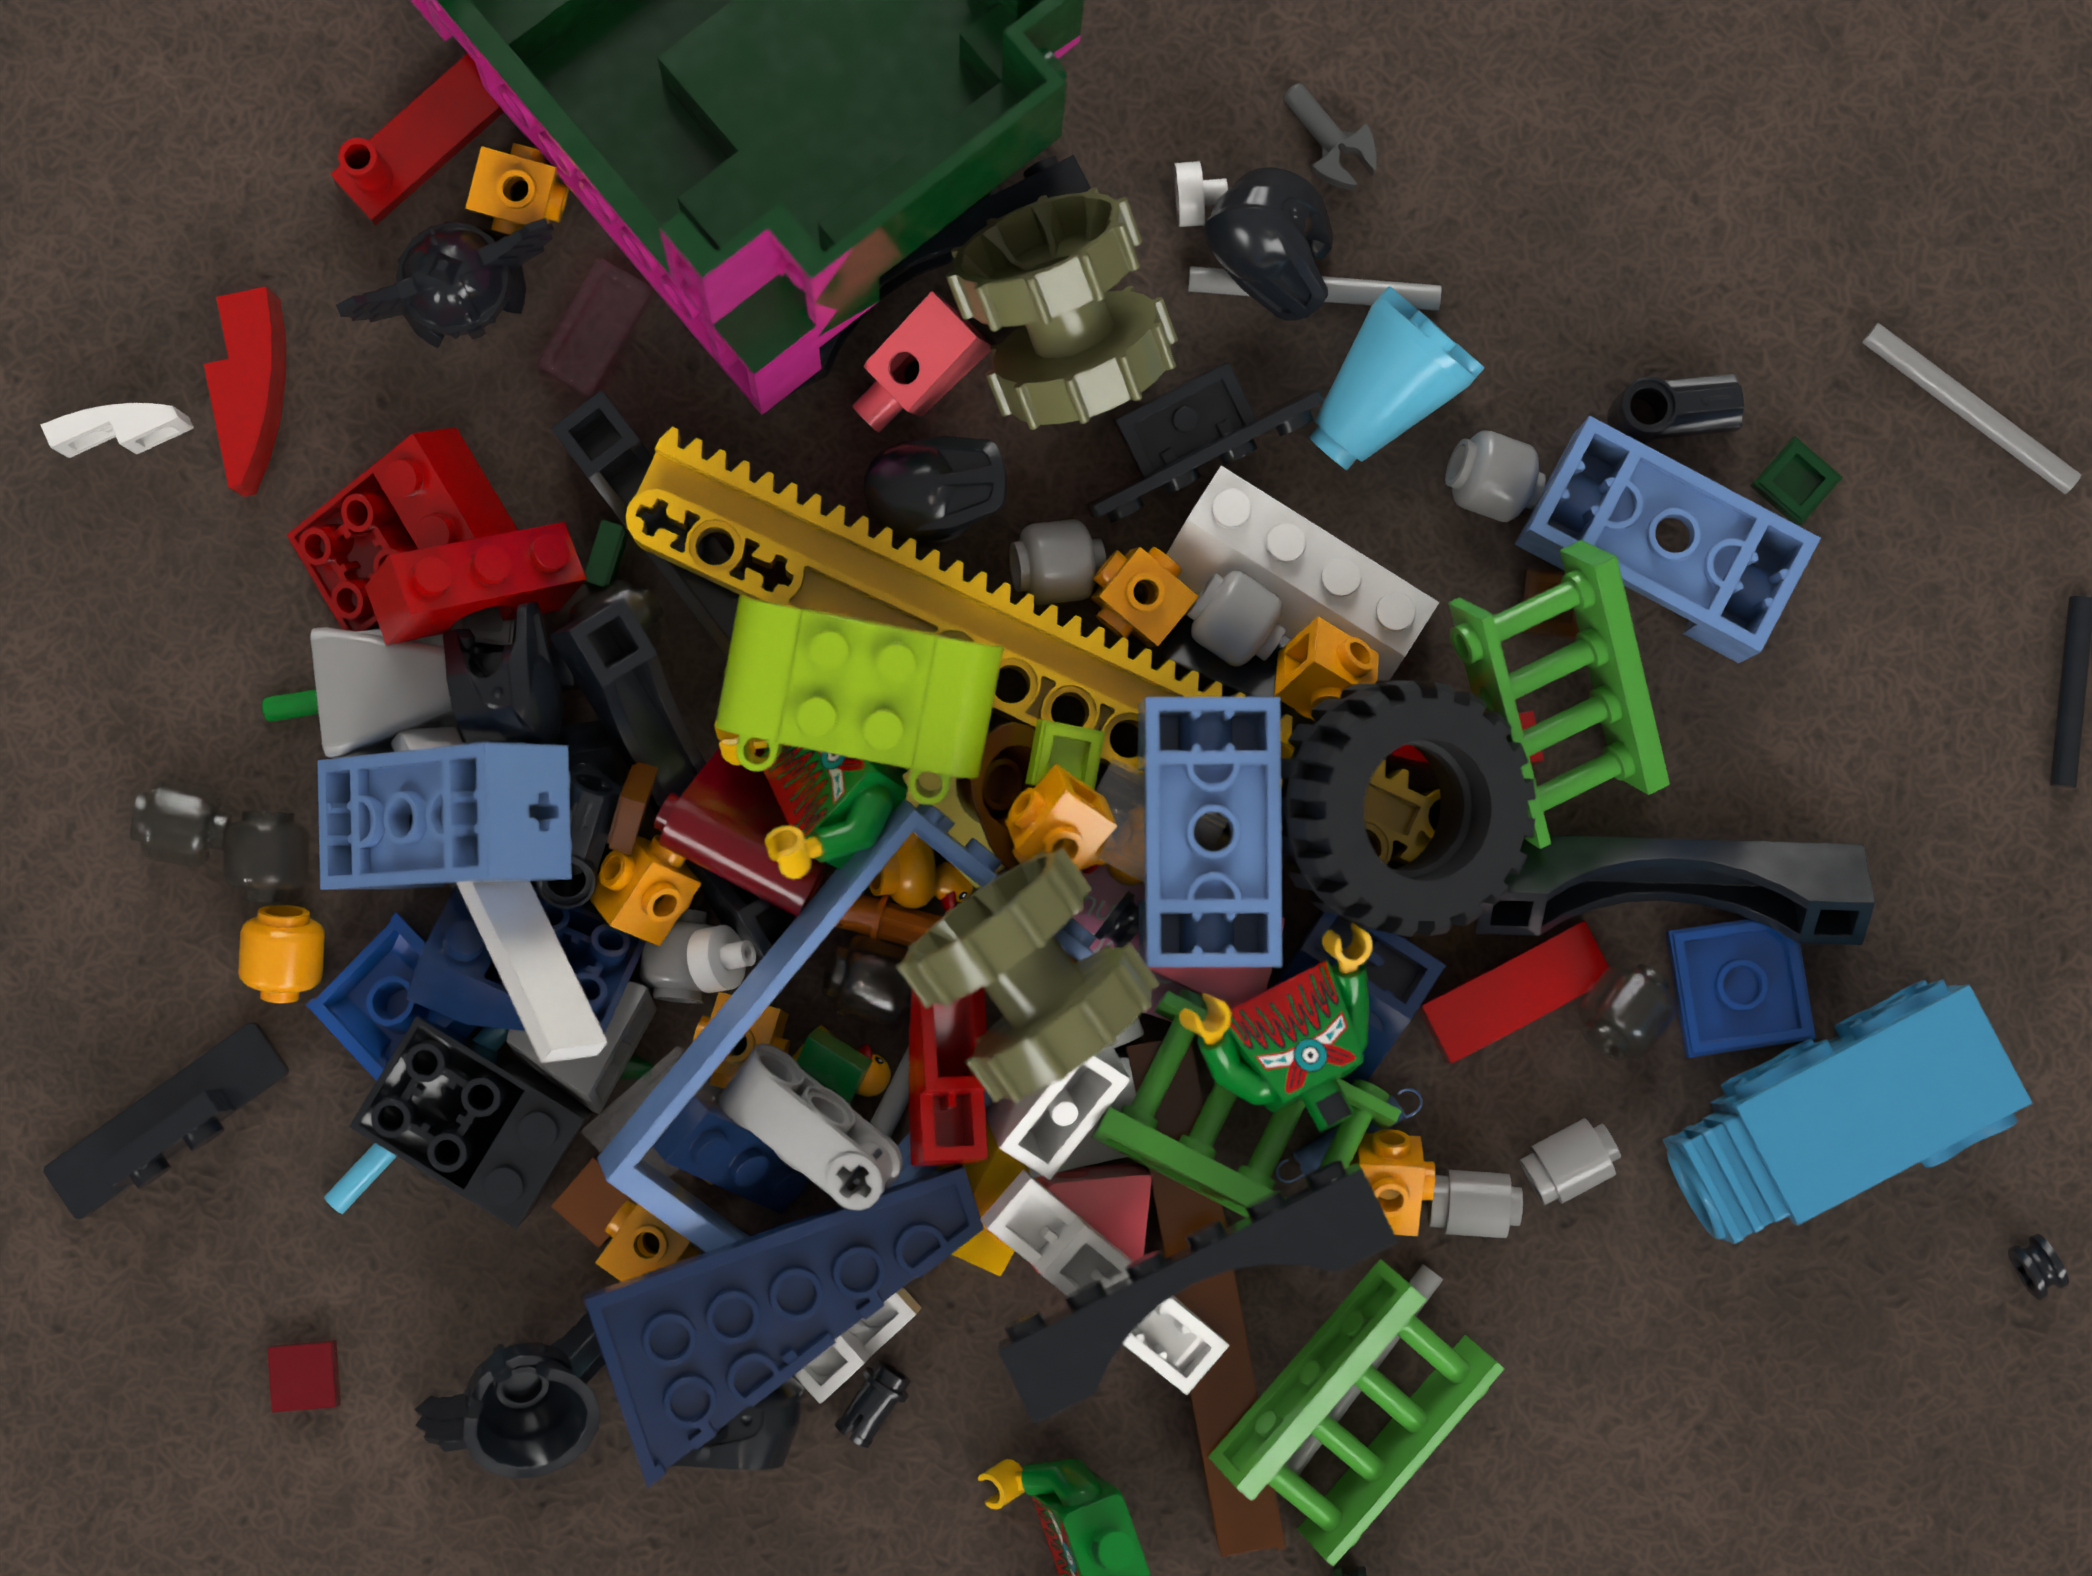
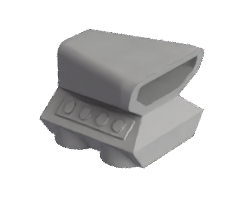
M331 627L312 629L311 647L323 750L327 757L335 759L394 752L391 746L394 737L400 731L408 729L455 727L461 738V730L453 711L446 679L443 634L386 645L380 629L358 632Z

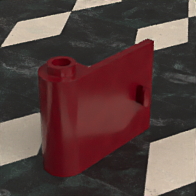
M720 747L681 797L670 793L663 803L653 826L662 831L659 840L660 846L799 917L802 910L811 901L829 864L827 862H819L816 857L812 858L811 867L808 872L802 877L795 879L786 877L780 872L778 861L770 859L766 846V837L771 831L781 826H789L763 770L752 771L743 765L728 763L722 757ZM756 749L754 755L761 757L765 753L764 749Z

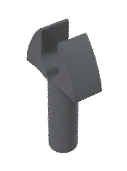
M1297 83L1291 86L1285 92L1283 100L1322 147V157L1312 165L1311 172L1319 179L1333 186L1346 190H1355L1357 182L1347 170L1342 168L1339 162V149L1344 153L1358 156L1363 166L1373 176L1376 170L1377 158L1374 138L1369 126L1365 123L1356 133L1341 131L1304 84Z

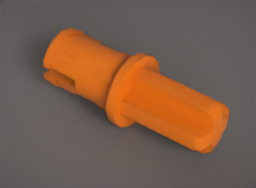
M861 894L837 922L835 927L870 936V943L876 945L883 939L909 946L917 941L942 917L891 903L890 895H882L881 899Z

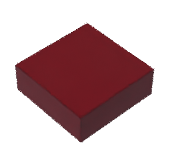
M336 1340L273 1345L267 1348L272 1413L333 1408L341 1405Z

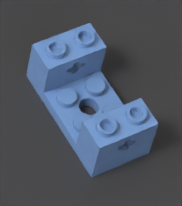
M1589 416L1572 435L1543 490L1539 502L1533 508L1515 545L1564 570L1559 550L1580 540L1616 555L1624 586L1688 619L1689 622L1682 634L1737 663H1741L1762 651L1821 538ZM1666 518L1677 519L1687 527L1689 543L1683 552L1671 553L1664 550L1658 544L1655 531L1661 520Z
M1145 697L1138 705V770H1144L1145 900L1139 901L1140 957L1147 967H1282L1280 697ZM1217 813L1223 816L1230 825V841L1221 851H1206L1197 844L1194 838L1195 823L1203 814Z
M475 743L317 760L320 890L415 889L444 887V883L516 882L571 879L572 842L570 838L568 746Z

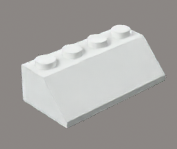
M1220 466L1166 554L1182 569L1177 578L1196 595H1198L1214 573L1224 577L1232 571L1239 570L1253 578L1281 599L1283 608L1277 623L1286 629L1284 634L1286 636L1294 638L1319 616L1351 637L1363 640L1371 649L1379 653L1377 680H1390L1439 604L1432 597L1223 466Z

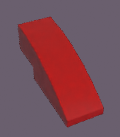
M266 286L216 297L228 359L204 364L228 488L243 497L257 494L270 462L281 421L286 384V336L281 299Z
M1583 920L1422 1002L1418 1011L1444 1062L1452 1064L1558 1009L1614 976L1586 921Z
M983 986L955 1000L948 1007H945L944 1004L934 1003L928 1008L923 1005L912 989L909 1036L911 1166L973 1164L988 1158L984 1092L986 1090L965 1062L974 1053V1049L978 1044L976 1039L987 1032Z

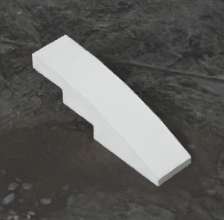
M1025 1170L1021 1171L980 1219L988 1230L1030 1262L1045 1279L1065 1295H1069L1075 1290L1097 1280H1101L1106 1289L1129 1277L1125 1267L1134 1261ZM1175 1296L1153 1310L1131 1331L1123 1343L1186 1395L1189 1394L1230 1346Z

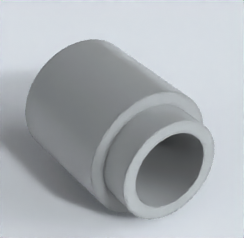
M1583 1118L1530 1147L1532 1153L1519 1161L1533 1190L1545 1206L1556 1199L1563 1204L1615 1176L1616 1170L1612 1162L1621 1158V1154L1603 1123L1593 1128L1589 1121Z
M1447 1170L1445 1176L1435 1175L1434 1197L1432 1201L1427 1200L1428 1227L1443 1228V1233L1448 1235L1507 1238L1509 1227L1520 1226L1522 1220L1523 1191L1521 1187H1512L1510 1174Z

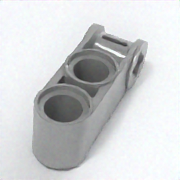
M756 1045L719 1097L720 1106L728 1117L741 1127L750 1130L770 1146L786 1164L802 1172L831 1195L838 1204L847 1209L862 1210L871 1207L879 1200L884 1189L888 1188L898 1179L903 1169L902 1154L891 1138L881 1133L856 1113L840 1095L824 1087L801 1069L790 1055L772 1045ZM879 1150L882 1154L876 1160L872 1155ZM862 1166L868 1170V1175H865L861 1171L860 1168ZM852 1182L858 1185L853 1191L847 1189Z

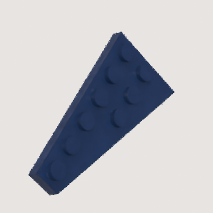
M956 1164L887 1188L883 1191L879 1200L869 1208L853 1210L839 1205L584 1295V1300L647 1488L667 1473L666 1469L694 1448L696 1450L716 1436V1431L748 1406H755L836 1343L835 1339L863 1318L865 1320L881 1309L885 1305L883 1302L917 1276L921 1278L984 1229L965 1168L962 1164Z

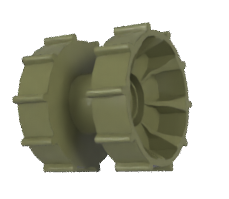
M1096 187L1083 193L1065 194L1051 198L1044 195L1039 197L1037 202L1018 208L998 219H988L986 221L987 225L975 233L965 244L951 250L954 257V271L948 273L946 278L963 320L974 317L981 323L988 324L992 332L1005 326H1019L1001 344L990 347L993 355V370L988 371L985 375L1002 417L1012 414L1019 420L1027 422L1030 430H1034L1040 425L1062 424L1078 420L1081 424H1085L1092 416L1111 410L1131 399L1134 401L1140 400L1142 398L1141 393L1151 386L1165 370H1171L1176 367L1170 345L1177 342L1178 338L1163 297L1152 300L1144 294L1136 293L1133 286H1128L1122 291L1107 292L1118 284L1129 271L1140 268L1135 246L1141 244L1142 239L1126 197L1115 200L1108 195L1099 194Z
M1063 848L1055 853L1043 854L1041 851L1033 858L1017 865L1004 874L995 876L991 882L970 895L956 907L945 912L938 922L929 928L917 941L908 946L909 951L906 954L905 960L897 965L899 972L926 1008L934 1003L944 1004L945 1007H948L955 1000L983 986L1000 1009L1003 1016L985 1034L976 1039L978 1044L974 1049V1053L965 1061L994 1102L1004 1097L1006 1099H1013L1015 1103H1018L1025 1096L1041 1090L1057 1080L1059 1082L1064 1080L1070 1072L1087 1062L1106 1046L1114 1044L1117 1041V1037L1143 1011L1153 1005L1150 1001L1152 990L1160 984L1131 943L1123 948H1110L1107 945L1099 952L1074 964L1054 937V934L1073 915L1083 910L1081 904L1084 901V895L1092 890Z

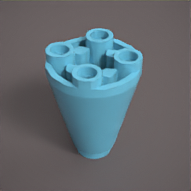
M1388 286L1371 306L1315 419L1318 427L1309 438L1331 459L1348 470L1356 459L1363 462L1468 388L1485 367L1449 338L1442 329L1421 311H1417L1411 303L1391 286Z

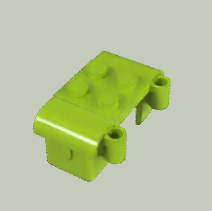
M739 595L716 727L739 735L736 749L737 757L740 763L749 770L761 771L770 767L780 755L782 744L910 768L909 790L911 795L922 804H935L946 796L951 784V776L961 778L979 777L1004 646L973 643L937 636L935 633L807 608L799 609ZM758 738L765 740L770 747V755L765 758L755 756L749 747L750 739ZM926 771L936 773L942 780V786L937 790H926L920 785L918 776Z

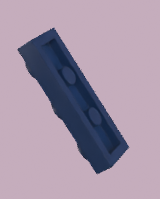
M695 1095L652 1146L666 1163L780 1214L802 1194L810 1180L802 1172L786 1164L770 1146L750 1130L735 1123L725 1114L722 1108Z

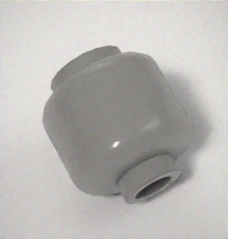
M1483 430L1474 435L1470 440L1464 438L1457 444L1447 466L1445 482L1447 486L1452 487L1454 501L1459 507L1497 521L1509 522L1518 517L1524 508L1532 509L1537 505L1545 487V474L1539 472V457L1534 447L1502 434Z
M1077 519L1028 525L1022 530L1019 541L1012 542L1009 548L1010 572L1015 590L1017 592H1025L1026 595L1028 593L1034 595V604L1040 606L1081 601L1089 598L1096 583L1093 578L1106 561L1102 540L1100 538L1092 539L1087 527Z
M1239 570L1232 571L1224 577L1214 573L1198 593L1199 597L1186 614L1194 620L1191 627L1192 638L1234 667L1246 664L1254 655L1265 661L1275 650L1286 632V629L1277 623L1282 614L1283 606L1281 599Z
M687 909L680 915L660 946L646 942L641 953L639 977L644 985L654 989V999L676 1003L703 1004L705 994H711L697 987L690 975L687 964V946L691 935L699 929L714 927L706 924V912Z

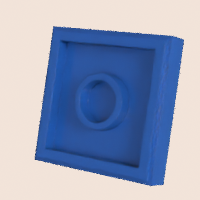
M1751 919L1665 931L1686 1058L1816 1039L1800 943L1793 941L1769 926Z

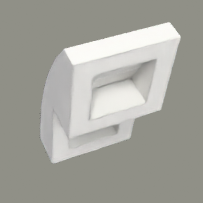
M154 403L104 405L67 414L41 424L50 448L68 458L114 437L117 438L120 445L135 454H139L194 429L190 418L175 407Z
M901 1288L883 1302L885 1305L868 1319H861L835 1339L836 1343L794 1375L819 1404L863 1366L879 1348L922 1309L904 1288Z

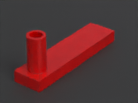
M467 53L369 140L364 138L347 140L339 150L338 160L340 166L330 175L369 219L377 225L503 114L504 111L484 89L475 61Z

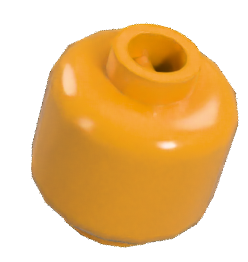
M270 905L259 908L258 916L247 920L240 932L238 969L240 980L248 987L260 991V999L271 1003H292L298 1001L300 992L310 990L321 982L325 944V930L323 926L311 919L310 911L302 907Z

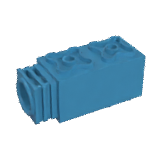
M1943 979L1927 984L1926 980L1919 981L1896 992L1884 1001L1837 1023L1834 1026L1838 1034L1837 1037L1829 1041L1826 1039L1814 1043L1812 1039L1805 1040L1784 1050L1772 1059L1722 1083L1720 1086L1725 1095L1710 1102L1714 1113L1706 1116L1695 1125L1683 1128V1131L1662 1139L1667 1148V1157L1674 1177L1688 1204L1707 1232L1717 1240L1736 1244L1742 1241L1743 1237L1751 1233H1757L1763 1230L1764 1226L1772 1222L1776 1223L1788 1216L1793 1224L1799 1225L1919 1162H1922L1924 1168L1933 1167L1954 1157L1972 1144L1998 1134L2016 1124L2018 1119L2014 1113L2032 1104V1101L1971 986L1946 985Z

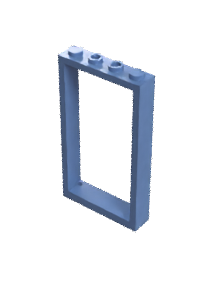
M904 799L889 816L877 843L869 849L856 852L841 869H836L802 910L799 917H796L597 1157L606 1181L705 1252L750 1237L646 1162L642 1157L912 832L981 887L999 875L996 870L1000 867L1001 861L973 837L966 846H963L948 832L955 823L933 804L920 803L916 808L908 800ZM1072 917L1054 934L1062 948L1078 962L1095 954L1089 947L1097 938ZM987 1091L984 1092L986 1109L993 1100ZM910 1132L898 1145L903 1157V1169L898 1179L888 1188L933 1173L938 1165L911 1166Z

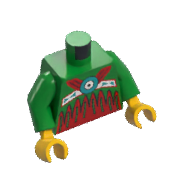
M715 722L717 738L721 740L719 747L722 757L732 765H742L736 752L739 735L718 729ZM758 738L750 739L749 747L753 754H755L756 749L763 748L765 753L761 758L770 755V747L765 740ZM782 744L780 755L770 767L763 771L789 826L776 828L767 835L766 846L769 857L774 861H778L780 872L783 875L795 879L802 877L808 872L811 867L812 858L816 857L819 862H827L837 869H841L856 852L873 847L877 843L889 816L907 797L908 786L898 766Z
M1355 923L1351 924L1353 940L1344 950H1341L1340 936L1330 929L1323 935L1322 944L1324 949L1338 960L1333 969L1328 960L1231 1009H1229L1225 1002L1204 993L1202 999L1206 1002L1208 1010L1202 1022L1195 1012L1187 1008L1180 1012V1023L1186 1029L1199 1034L1197 1039L1198 1046L1214 1081L1218 1085L1252 1105H1264L1272 1113H1276L1302 1099L1319 1132L1328 1130L1355 1114L1337 1080L1349 1075L1363 1063L1362 1053L1368 1045L1370 1000L1364 962L1371 954L1372 940L1370 935Z
M1067 1458L1028 1463L1022 1468L1014 1460L1005 1459L978 1476V1481L990 1480L999 1490V1492L985 1500L986 1506L991 1509L997 1510L1002 1508L1024 1492L1032 1496L1059 1576H1151L1123 1495L1119 1489L1091 1471L1085 1462L1079 1459Z

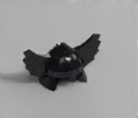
M546 218L528 223L502 239L488 230L482 229L480 225L473 226L446 221L443 224L430 226L423 232L418 233L408 244L400 258H398L397 282L394 285L379 288L377 291L364 293L363 295L352 296L336 304V307L341 317H351L352 321L369 319L371 323L404 315L416 335L436 348L439 347L445 335L452 336L454 339L467 334L472 339L480 338L487 334L485 327L495 323L502 310L510 313H522L526 295L522 264L545 251L544 246L553 239L551 232L554 230L552 223L548 224Z
M588 1310L575 1326L561 1339H558L551 1345L537 1342L505 1347L503 1344H498L497 1347L493 1348L494 1353L477 1366L463 1394L440 1398L430 1396L414 1409L418 1415L422 1416L416 1423V1427L426 1433L423 1437L428 1443L439 1445L444 1452L468 1449L472 1460L489 1473L519 1479L541 1477L566 1467L587 1450L599 1429L601 1408L593 1389L587 1383L605 1364V1360Z

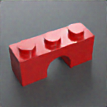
M565 522L388 555L366 584L365 589L385 644L391 645L443 634L459 619L490 607L498 606L503 621L517 619L518 605L523 603L538 602L542 613L560 610L587 579Z

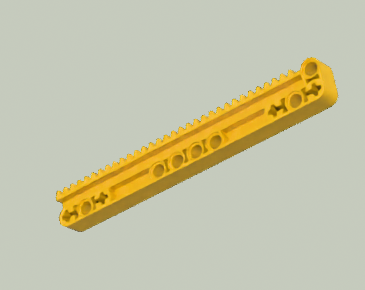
M671 427L659 438L655 447L656 453L637 494L628 504L625 516L627 528L638 546L651 554L739 595L799 609L807 608L935 633L937 636L973 643L1004 646L1000 670L1010 668L1020 672L1026 680L1027 691L1023 700L1011 704L1001 701L995 695L991 712L1012 722L1031 726L1035 730L1037 719L1054 722L1051 716V707L1056 698L1065 695L1075 697L1081 702L1085 711L1084 722L1080 727L1105 731L1100 763L1143 783L1144 770H1138V755L1133 758L1121 757L1111 747L1110 734L1117 723L1126 722L1138 728V705L1145 697H1222V683L1218 681L1208 685L1202 692L1199 691V673L1194 670L1184 675L1179 681L1175 680V661L1169 659L1158 669H1152V651L1147 648L1140 652L1133 660L1128 658V639L1122 637L1110 649L1105 647V629L1100 626L1087 638L1081 636V617L1075 615L1063 627L1057 625L1058 607L1053 604L1040 616L1034 614V595L1028 593L1016 605L1010 603L1011 585L1006 582L993 594L987 592V573L981 571L969 583L963 581V562L959 560L945 572L940 570V551L933 549L923 560L916 559V540L909 538L898 550L893 548V529L886 527L875 538L869 537V518L862 516L851 527L844 525L845 507L838 505L827 516L822 515L821 496L816 493L806 503L801 505L797 503L798 485L792 482L780 494L774 492V474L769 471L754 483L751 481L750 463L745 460L730 472L727 470V453L722 449H719L707 461L704 459L705 449L703 441L695 438L683 450L681 449L679 430L675 427ZM660 506L666 507V515L669 522L685 531L687 530L688 518L697 520L688 532L685 552L682 553L675 550L681 543L678 535L666 529L659 528L653 537L648 536L647 526L641 519L644 512L655 514ZM716 532L727 535L735 546L733 555L727 562L721 565H710L700 559L697 550L703 537ZM751 545L757 548L752 554V560L754 563L765 568L772 569L777 561L784 562L786 564V576L793 580L789 587L778 584L773 592L764 590V577L747 567L744 580L733 577L744 563L746 546ZM1239 692L1231 697H1246V695ZM1288 714L1280 716L1281 758H1291L1295 747L1288 743V739L1292 734V716ZM1383 760L1372 775L1365 794L1363 811L1365 829L1375 853L1384 864L1387 865L1391 859L1406 865L1426 848L1434 835L1435 830H1433L1429 823L1428 814L1433 803L1441 799L1440 789L1425 791L1422 794L1408 789L1409 771L1406 769L1393 770L1385 777L1386 760ZM1210 813L1216 817H1219L1227 821L1223 816L1217 813ZM1393 845H1394V846L1396 847V850L1392 853V849H1393Z

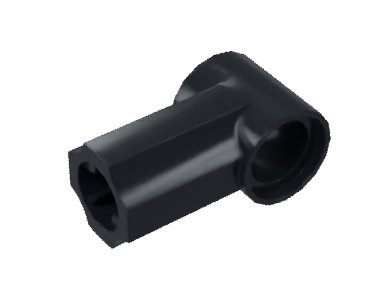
M1735 374L1666 381L1658 377H1643L1635 380L1613 400L1608 410L1607 422L1610 427L1643 444L1650 443L1653 439L1738 431L1742 427L1744 410L1742 386L1739 385ZM1631 399H1642L1649 403L1655 414L1654 424H1643L1637 421L1630 409Z
M587 769L579 772L569 771L571 863L579 866L583 872L571 876V879L536 881L540 896L548 904L562 909L579 907L592 896L595 890L598 868L623 786L613 782L608 775Z

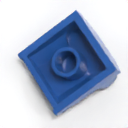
M397 912L390 918L391 922L316 999L312 998L306 1004L376 1081L417 1015L466 1038L477 1027L464 1024L406 999L419 955L427 940Z

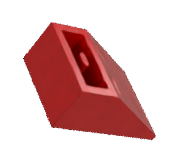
M457 427L412 433L287 534V537L341 628L358 632L373 630L379 626L365 586L388 555L518 531L459 430Z

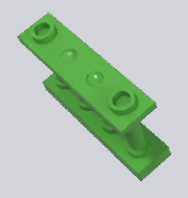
M1582 540L1559 550L1565 575L1562 577V584L1493 616V614L1460 597L1449 602L1455 626L1450 631L1451 641L1457 655L1464 662L1472 694L1484 700L1486 706L1484 712H1499L1511 726V733L1505 738L1508 742H1521L1529 760L1528 764L1522 766L1521 769L1524 778L1534 779L1536 799L1528 800L1527 817L1536 818L1533 838L1524 837V839L1540 849L1551 844L1543 812L1615 777L1650 795L1670 785L1617 556ZM1573 608L1579 629L1576 641L1508 674L1500 642ZM1587 665L1593 690L1589 693V699L1522 730L1515 699ZM1601 722L1606 741L1602 755L1539 786L1536 785L1529 756Z
M1182 989L1179 995H1176L1167 990L1154 1012L1171 1020L1172 1023L1131 1105H1123L1121 1111L1109 1106L1101 1116L1091 1138L1248 1218L1249 1215L1245 1207L1253 1201L1274 1192L1272 1189L1276 1182L1271 1176L1297 1125L1305 1104L1301 1099L1273 1113L1248 1165H1240L1237 1172L1214 1160L1217 1151L1212 1147L1237 1098V1095L1221 1087L1216 1082L1189 1136L1182 1135L1178 1142L1156 1131L1155 1129L1159 1122L1154 1116L1195 1034H1197L1186 1029L1180 1023V1012L1187 1008L1195 1012L1202 1022L1208 1010L1202 996L1194 992ZM1341 1079L1337 1080L1355 1114L1340 1123L1319 1168L1337 1160H1341L1345 1168L1349 1167L1370 1123L1381 1129H1386L1397 1122L1402 1110L1387 1103L1390 1097L1387 1092L1360 1079H1354L1352 1085Z
M1381 1259L1208 1456L1235 1488L1251 1501L1268 1484L1304 1513L1307 1517L1297 1530L1333 1567L1349 1548L1357 1543L1362 1533L1477 1400L1485 1395L1490 1385L1504 1370L1497 1361L1467 1335H1464L1452 1349L1414 1314L1427 1299ZM1396 1335L1436 1368L1410 1398L1371 1365ZM1353 1385L1358 1387L1393 1417L1368 1447L1328 1415ZM1310 1434L1350 1467L1325 1497L1285 1465Z

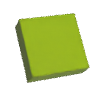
M1037 719L1026 784L1037 785L1056 763L1095 790L1105 731Z

